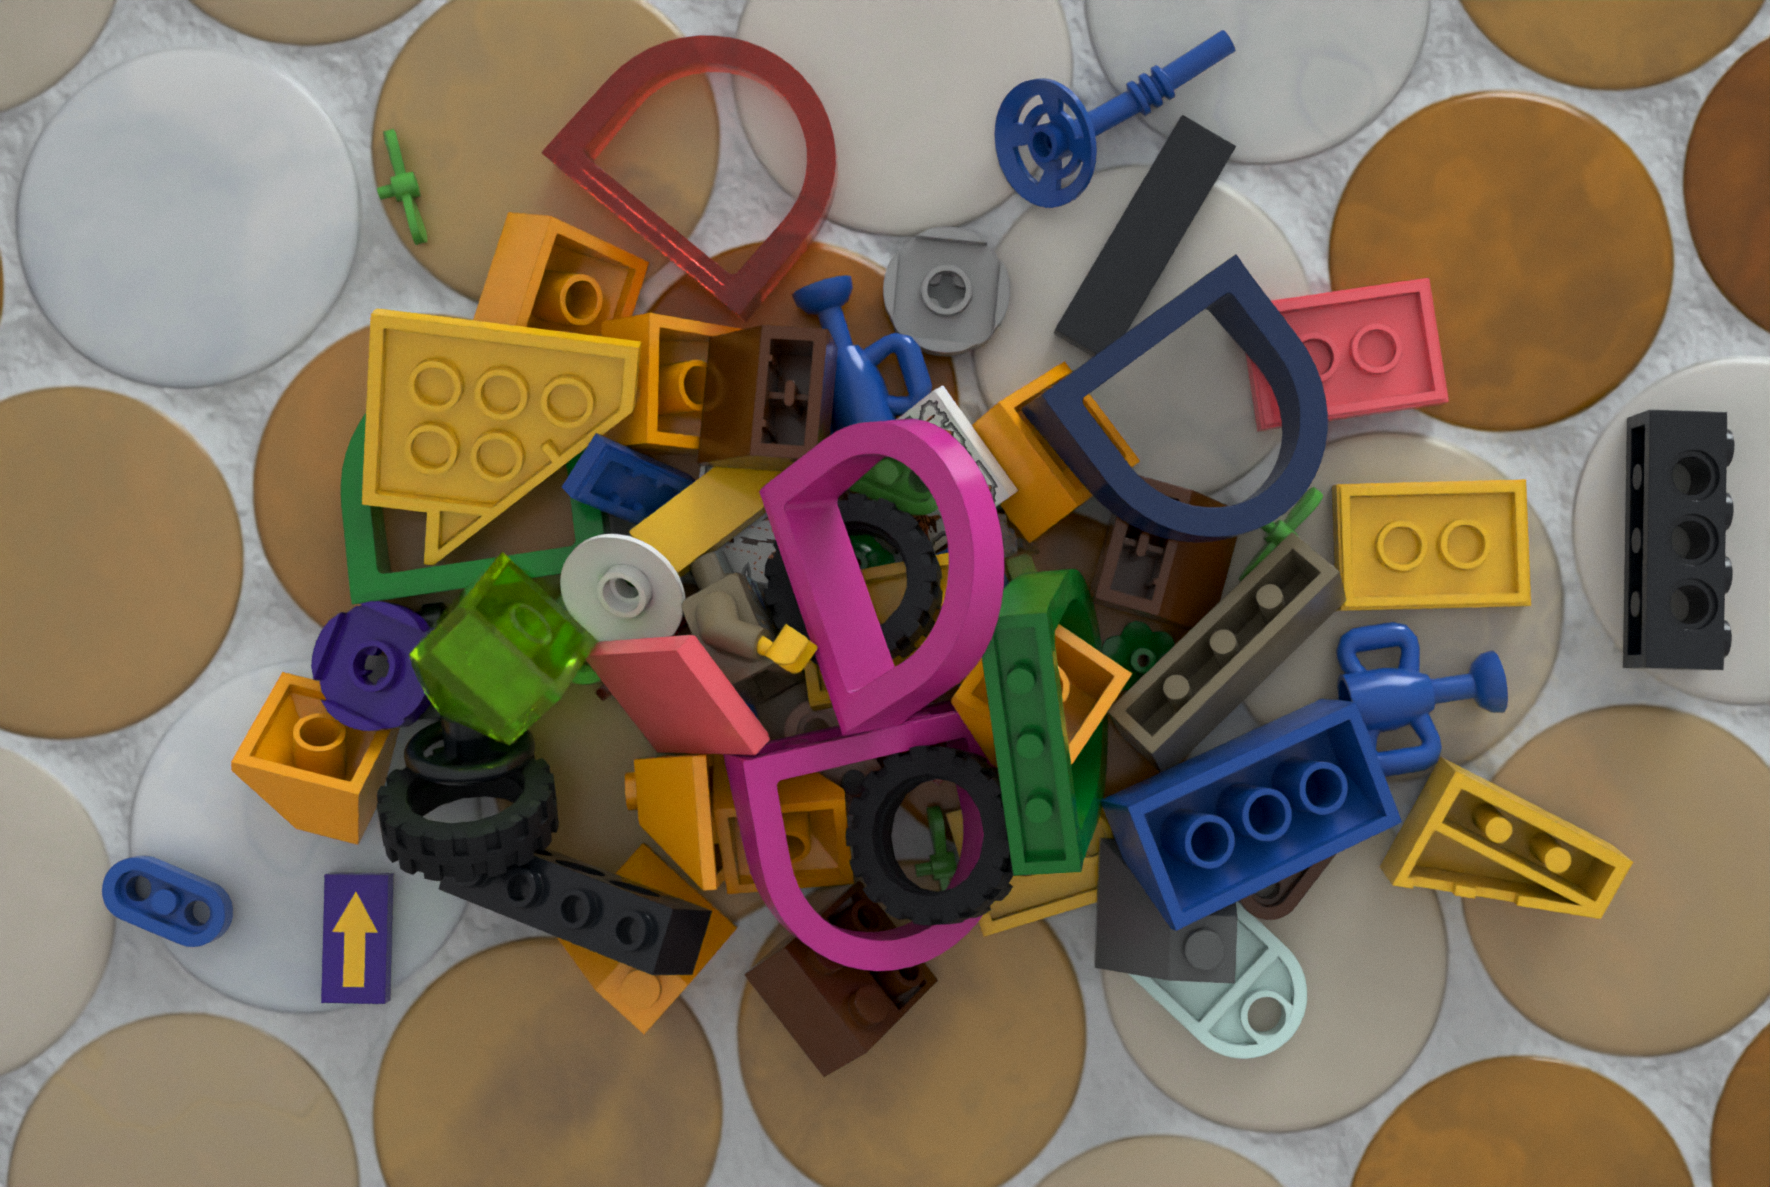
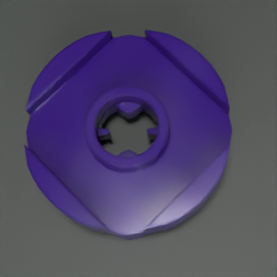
M370 601L361 603V606H356L347 613L340 612L330 619L320 632L313 649L311 661L313 680H320L321 691L326 700L321 701L327 712L340 723L362 731H383L411 726L430 706L441 682L442 659L445 647L440 635L431 631L427 622L419 614L395 603ZM383 651L388 658L389 670L386 677H380L377 683L374 684L368 678V675L373 673V671L365 669L366 659L369 655L379 656Z

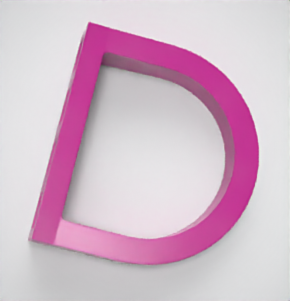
M918 419L863 422L850 425L825 438L761 488L759 493L809 639L818 646L815 656L843 736L900 725L920 709L958 684L974 669L992 639L1001 609L1005 571L1004 547L998 513L990 489L976 462L956 438L937 425ZM886 456L894 458L912 469L929 489L944 523L949 553L947 588L937 621L929 636L916 652L896 667L894 666L837 504L839 496Z
M951 700L927 705L898 726L843 736L838 725L768 741L756 755L723 754L746 860L761 898L774 917L793 936L831 961L847 967L870 971H889L912 967L935 958L957 944L971 931L982 916L969 918L961 923L942 925L913 924V921L903 926L880 932L852 931L825 921L805 899L794 876L777 784L784 779L910 750L909 748L915 746H929L946 742L949 748L981 755L987 759V763L991 767L997 768L990 763L952 705ZM957 784L956 787L963 817V844L957 869L946 890L956 887L968 878L980 858L984 837L980 811L968 792Z

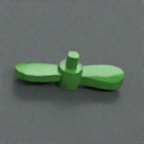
M395 130L383 131L395 176L390 177L391 184L377 188L379 198L383 200L395 196L397 202L403 201L415 245L426 243L428 241L427 233L415 198L421 196L413 171H405Z
M1311 487L1296 503L1284 521L1278 520L1275 523L1271 522L1261 527L1266 532L1263 539L1267 543L1241 573L1240 581L1291 532L1298 536L1294 530L1316 509L1323 498V494L1318 489Z
M936 805L926 808L934 854L929 855V862L915 864V872L917 877L932 875L933 881L938 880L939 889L943 891L950 884L949 879L953 878L957 866L953 851L947 852L944 819L940 807Z

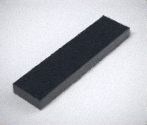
M1184 115L1180 117L1053 334L1087 354L1095 356L1128 331L1235 150L1236 145Z

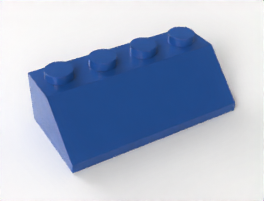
M1319 699L1100 800L1124 862L1169 927L1175 931L1402 823L1357 702Z

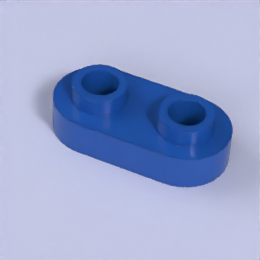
M135 856L121 860L108 870L103 880V901L107 909L115 917L182 946L199 947L211 943L223 936L232 922V901L228 893L221 886L152 856ZM140 876L147 878L151 884V893L147 899L140 897L135 890L136 880ZM197 901H202L209 907L210 917L206 923H201L194 917L193 907Z

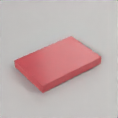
M1429 278L1271 300L1300 338L1316 365L1326 397L1328 421L1437 406L1449 402ZM1246 354L1257 432L1282 428L1280 410L1274 392L1264 374Z
M695 635L600 641L583 655L584 659L657 753L756 755L770 740L768 732Z

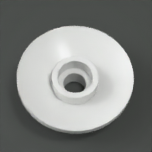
M603 534L591 537L580 543L567 557L560 576V588L564 604L576 624L598 642L673 636L683 620L684 613L681 604L685 599V592L678 573L658 550L639 539L620 534ZM625 580H627V581H629L630 583H632L636 588L631 587L630 585H628V584L625 582Z

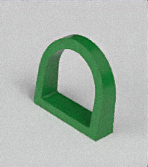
M366 413L352 435L345 454L340 488L352 605L561 574L567 557L580 543L594 536L611 534L608 513L570 497L575 533V543L572 546L393 572L390 567L383 508L362 505ZM585 449L566 463L567 476L570 475Z
M1076 569L1029 572L1018 575L1003 589L998 621L992 639L982 656L1013 876L1081 872L1083 861L1102 809L1100 800L1104 798L1107 772L1108 713L1105 714L1071 765L1055 646V630L1058 624H1060L1103 653L1094 603L1091 600V593L1083 575Z

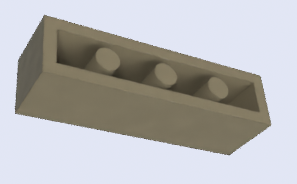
M1291 532L1109 708L1107 713L1120 735L1159 772L1178 765L1346 601L1340 571L1294 532Z

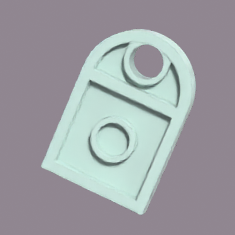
M1237 901L1235 984L1169 981L1133 974L1129 975L1206 1047L1227 1057L1248 1059L1264 1056L1277 1050L1293 1036L1300 1026L1306 1010L1307 984L1303 970L1293 953ZM1262 997L1276 999L1281 1007V1017L1278 1024L1268 1031L1254 1030L1248 1022V1010L1251 1004Z

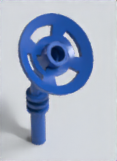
M1221 30L1162 69L1157 65L1151 67V76L1142 73L1138 76V84L1131 80L1126 83L1127 91L1087 112L1080 99L1068 87L1055 80L1036 78L1018 84L1002 101L995 122L996 153L1007 181L1022 198L1040 207H1060L1076 200L1085 191L1094 173L1097 155L1096 136L1139 112L1144 116L1151 113L1150 105L1156 108L1163 105V97L1169 101L1175 98V89L1236 51L1229 35L1224 30ZM1040 95L1043 104L1034 107L1027 114L1024 123L1018 122L1025 105L1032 98ZM1064 103L1069 106L1077 119L1073 120L1063 111ZM1047 113L1050 122L1037 125L1041 117ZM1028 145L1032 158L1044 170L1039 182L1025 167L1018 146ZM1072 156L1070 162L1062 168V159ZM1081 162H1083L1076 179L1069 186L1061 189L1062 179L1072 175L1079 168Z

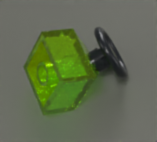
M503 552L449 604L409 653L417 680L434 708L440 713V721L428 725L410 738L404 749V760L411 772L430 782L458 786L482 784L504 778L524 767L535 751V739L528 728L562 698L598 641ZM443 740L444 751L427 759L424 756V752L433 744ZM482 759L493 760L481 764L458 766L462 763L476 762Z

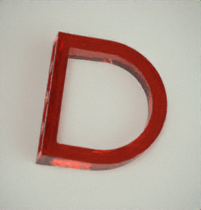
M697 35L666 41L634 56L608 78L542 151V154L554 166L745 322L749 320L819 234L832 207L838 179V153L833 130L821 100L806 79L788 62L761 46L732 37ZM704 72L731 73L744 76L764 85L778 95L792 110L802 127L807 149L806 175L797 201L784 220L736 274H729L594 163L598 155L648 97L668 83L692 74Z

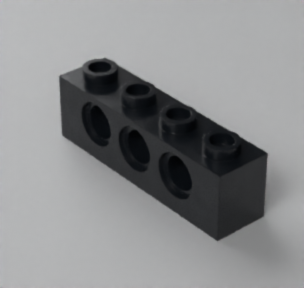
M1647 410L1627 418L1623 668L1696 671L1724 670V658L1729 654L1732 643L1731 627L1728 621L1724 620L1725 594L1730 590L1733 578L1731 561L1729 557L1725 556L1726 530L1729 529L1732 523L1734 513L1732 497L1726 492L1727 467L1733 459L1735 447L1733 433L1727 429V412ZM1677 463L1684 466L1690 474L1691 485L1686 494L1679 491L1673 482L1672 473ZM1677 526L1687 533L1690 540V548L1684 558L1675 552L1671 542L1672 533ZM1677 589L1684 593L1689 603L1688 614L1682 622L1673 615L1670 607L1672 595Z
M548 848L544 851L537 849L533 852L534 859L520 867L517 864L506 867L507 872L498 876L489 877L488 873L474 875L473 881L456 882L455 877L444 876L440 882L438 889L651 975H693L712 914V910Z

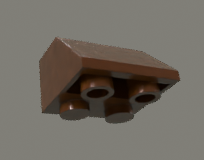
M760 325L709 338L697 460L699 466L784 471L830 436L838 347L828 329Z
M1139 475L1158 492L1179 502L1208 508L1228 506L1192 489ZM1111 512L1090 589L1091 600H1093L1094 604L1191 630L1220 602L1238 536L1214 542L1193 543L1175 541L1144 532L1126 523Z
M860 880L818 912L825 921L852 931L880 932L897 928L879 904L872 902L862 890L865 886ZM792 934L782 940L744 974L823 1077L867 1053L938 981L925 963L889 971H870L847 967L820 955Z

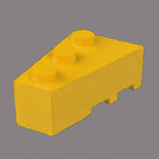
M1440 757L1383 859L1380 868L1393 886L1413 889V886L1452 892L1455 896L1473 899L1478 896L1514 902L1517 906L1601 919L1632 866L1633 861L1612 844Z

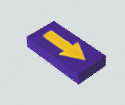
M330 872L324 874L321 1003L386 1004L391 1001L394 873Z

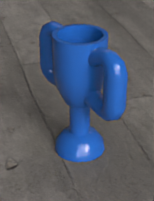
M848 275L836 276L812 283L792 294V298L798 308L807 314L818 315L822 329L829 330L838 347L830 435L856 423L896 420V416H902L930 394L932 390V383L921 348L911 336L893 333L882 337L865 349H862L859 345H853L841 308L849 301L853 290L852 278ZM891 353H895L908 396L889 395L885 381L877 368V365Z
M1389 622L1357 627L1340 636L1336 654L1344 674L1338 677V700L1357 702L1385 777L1425 771L1437 763L1442 745L1440 736L1429 715L1434 710L1435 704L1473 698L1479 707L1490 713H1504L1507 709L1508 687L1506 676L1499 656L1494 650L1479 654L1471 663L1469 673L1430 679L1427 674L1420 673V646L1418 638L1405 624ZM1399 647L1401 649L1398 668L1366 670L1356 656V653L1384 648ZM1407 725H1411L1421 740V745L1382 752L1376 750L1380 732L1397 730Z

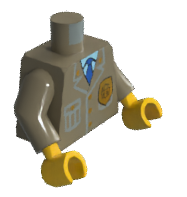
M721 550L707 553L692 562L689 568L700 591L684 599L681 608L692 635L697 637L744 702L758 706L805 681L804 668L816 652L818 646L787 624L784 625L781 631L778 629L773 620L772 611L766 603L764 592L766 588L764 585L739 572L734 573L725 552Z

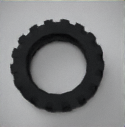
M848 494V500L837 501L848 536L870 535L885 540L900 553L906 566L907 588L901 604L880 625L892 659L899 655L904 659L916 649L914 643L922 635L924 637L928 636L935 624L933 619L936 609L941 607L943 595L940 588L942 571L927 535L908 512L904 514L897 509L894 503L880 497L876 502L869 501L866 494ZM775 539L773 547L776 549L773 559L767 558L764 576L768 579V588L764 589L767 606L772 611L773 620L780 631L787 624L810 641ZM814 653V655L812 656V658H811L810 660H811L813 663H815L816 665H818V662H817V659H816V656H815V653Z
M444 746L433 749V755H429L426 758H431L443 752ZM533 754L524 767L513 774L495 781L475 785L458 786L430 782L416 776L406 765V768L403 770H393L386 777L387 786H380L377 792V811L383 846H385L388 859L392 863L399 860L400 869L404 872L414 875L419 871L424 873V879L432 881H442L444 876L455 877L456 882L473 881L474 875L488 873L489 877H494L506 873V867L517 864L520 867L534 859L533 852L537 849L544 851L552 842L551 833H557L559 827L554 775L550 773V766L543 758L536 760L535 754ZM482 759L476 762L462 763L458 766L481 764L493 760ZM486 796L506 799L514 803L498 814L477 821L446 823L428 820L423 817L441 805L463 798Z
M915 746L909 748V752L895 753L888 756L882 761L884 764L882 769L879 771L871 770L864 778L861 785L865 789L860 797L853 798L848 813L854 815L852 828H846V846H852L854 859L849 860L854 876L862 877L867 885L862 890L872 902L883 903L887 907L885 912L892 917L900 920L909 919L913 921V924L918 925L956 924L964 922L966 919L977 918L991 910L990 905L994 901H1002L1013 888L1009 884L1013 877L998 768L991 767L987 763V759L981 755L942 746ZM941 779L954 782L968 792L980 811L984 837L980 858L968 878L952 889L937 892L920 888L906 877L895 859L891 834L895 813L905 796L923 782Z

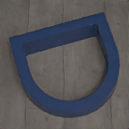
M1237 254L1206 274L1021 409L1026 418L1086 489L1110 512L1144 532L1161 538L1193 543L1214 542L1240 536L1261 528L1285 514L1298 502L1315 478L1323 458L1328 432L1326 397L1315 363L1300 338L1251 276ZM1204 309L1208 310L1264 374L1276 397L1282 421L1281 448L1276 464L1268 479L1252 496L1239 504L1226 507L1208 508L1193 506L1158 492L1131 468L1083 405V398Z

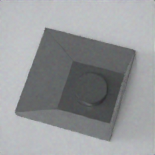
M1099 838L1094 967L1169 981L1235 984L1238 918L1236 902L1175 931L1169 927L1124 862L1115 838Z

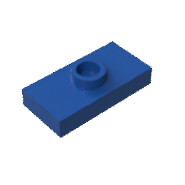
M596 433L562 488L572 499L638 525L695 482V479L681 470Z

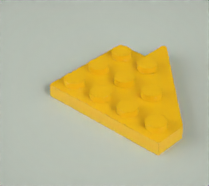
M376 308L370 317L362 505L426 512L424 564L435 565L587 448L596 433L600 435L605 434L633 412L636 405L641 341Z

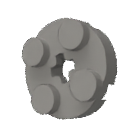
M944 226L931 228L916 235V239L906 243L890 260L883 284L884 306L895 332L911 336L920 346L922 352L946 357L962 355L985 345L1001 325L1010 299L1008 271L1002 260H999L996 253L987 246V242L976 233L958 227ZM942 276L954 277V287L964 290L965 296L963 300H953L951 308L939 307L938 299L928 295L929 286H939Z

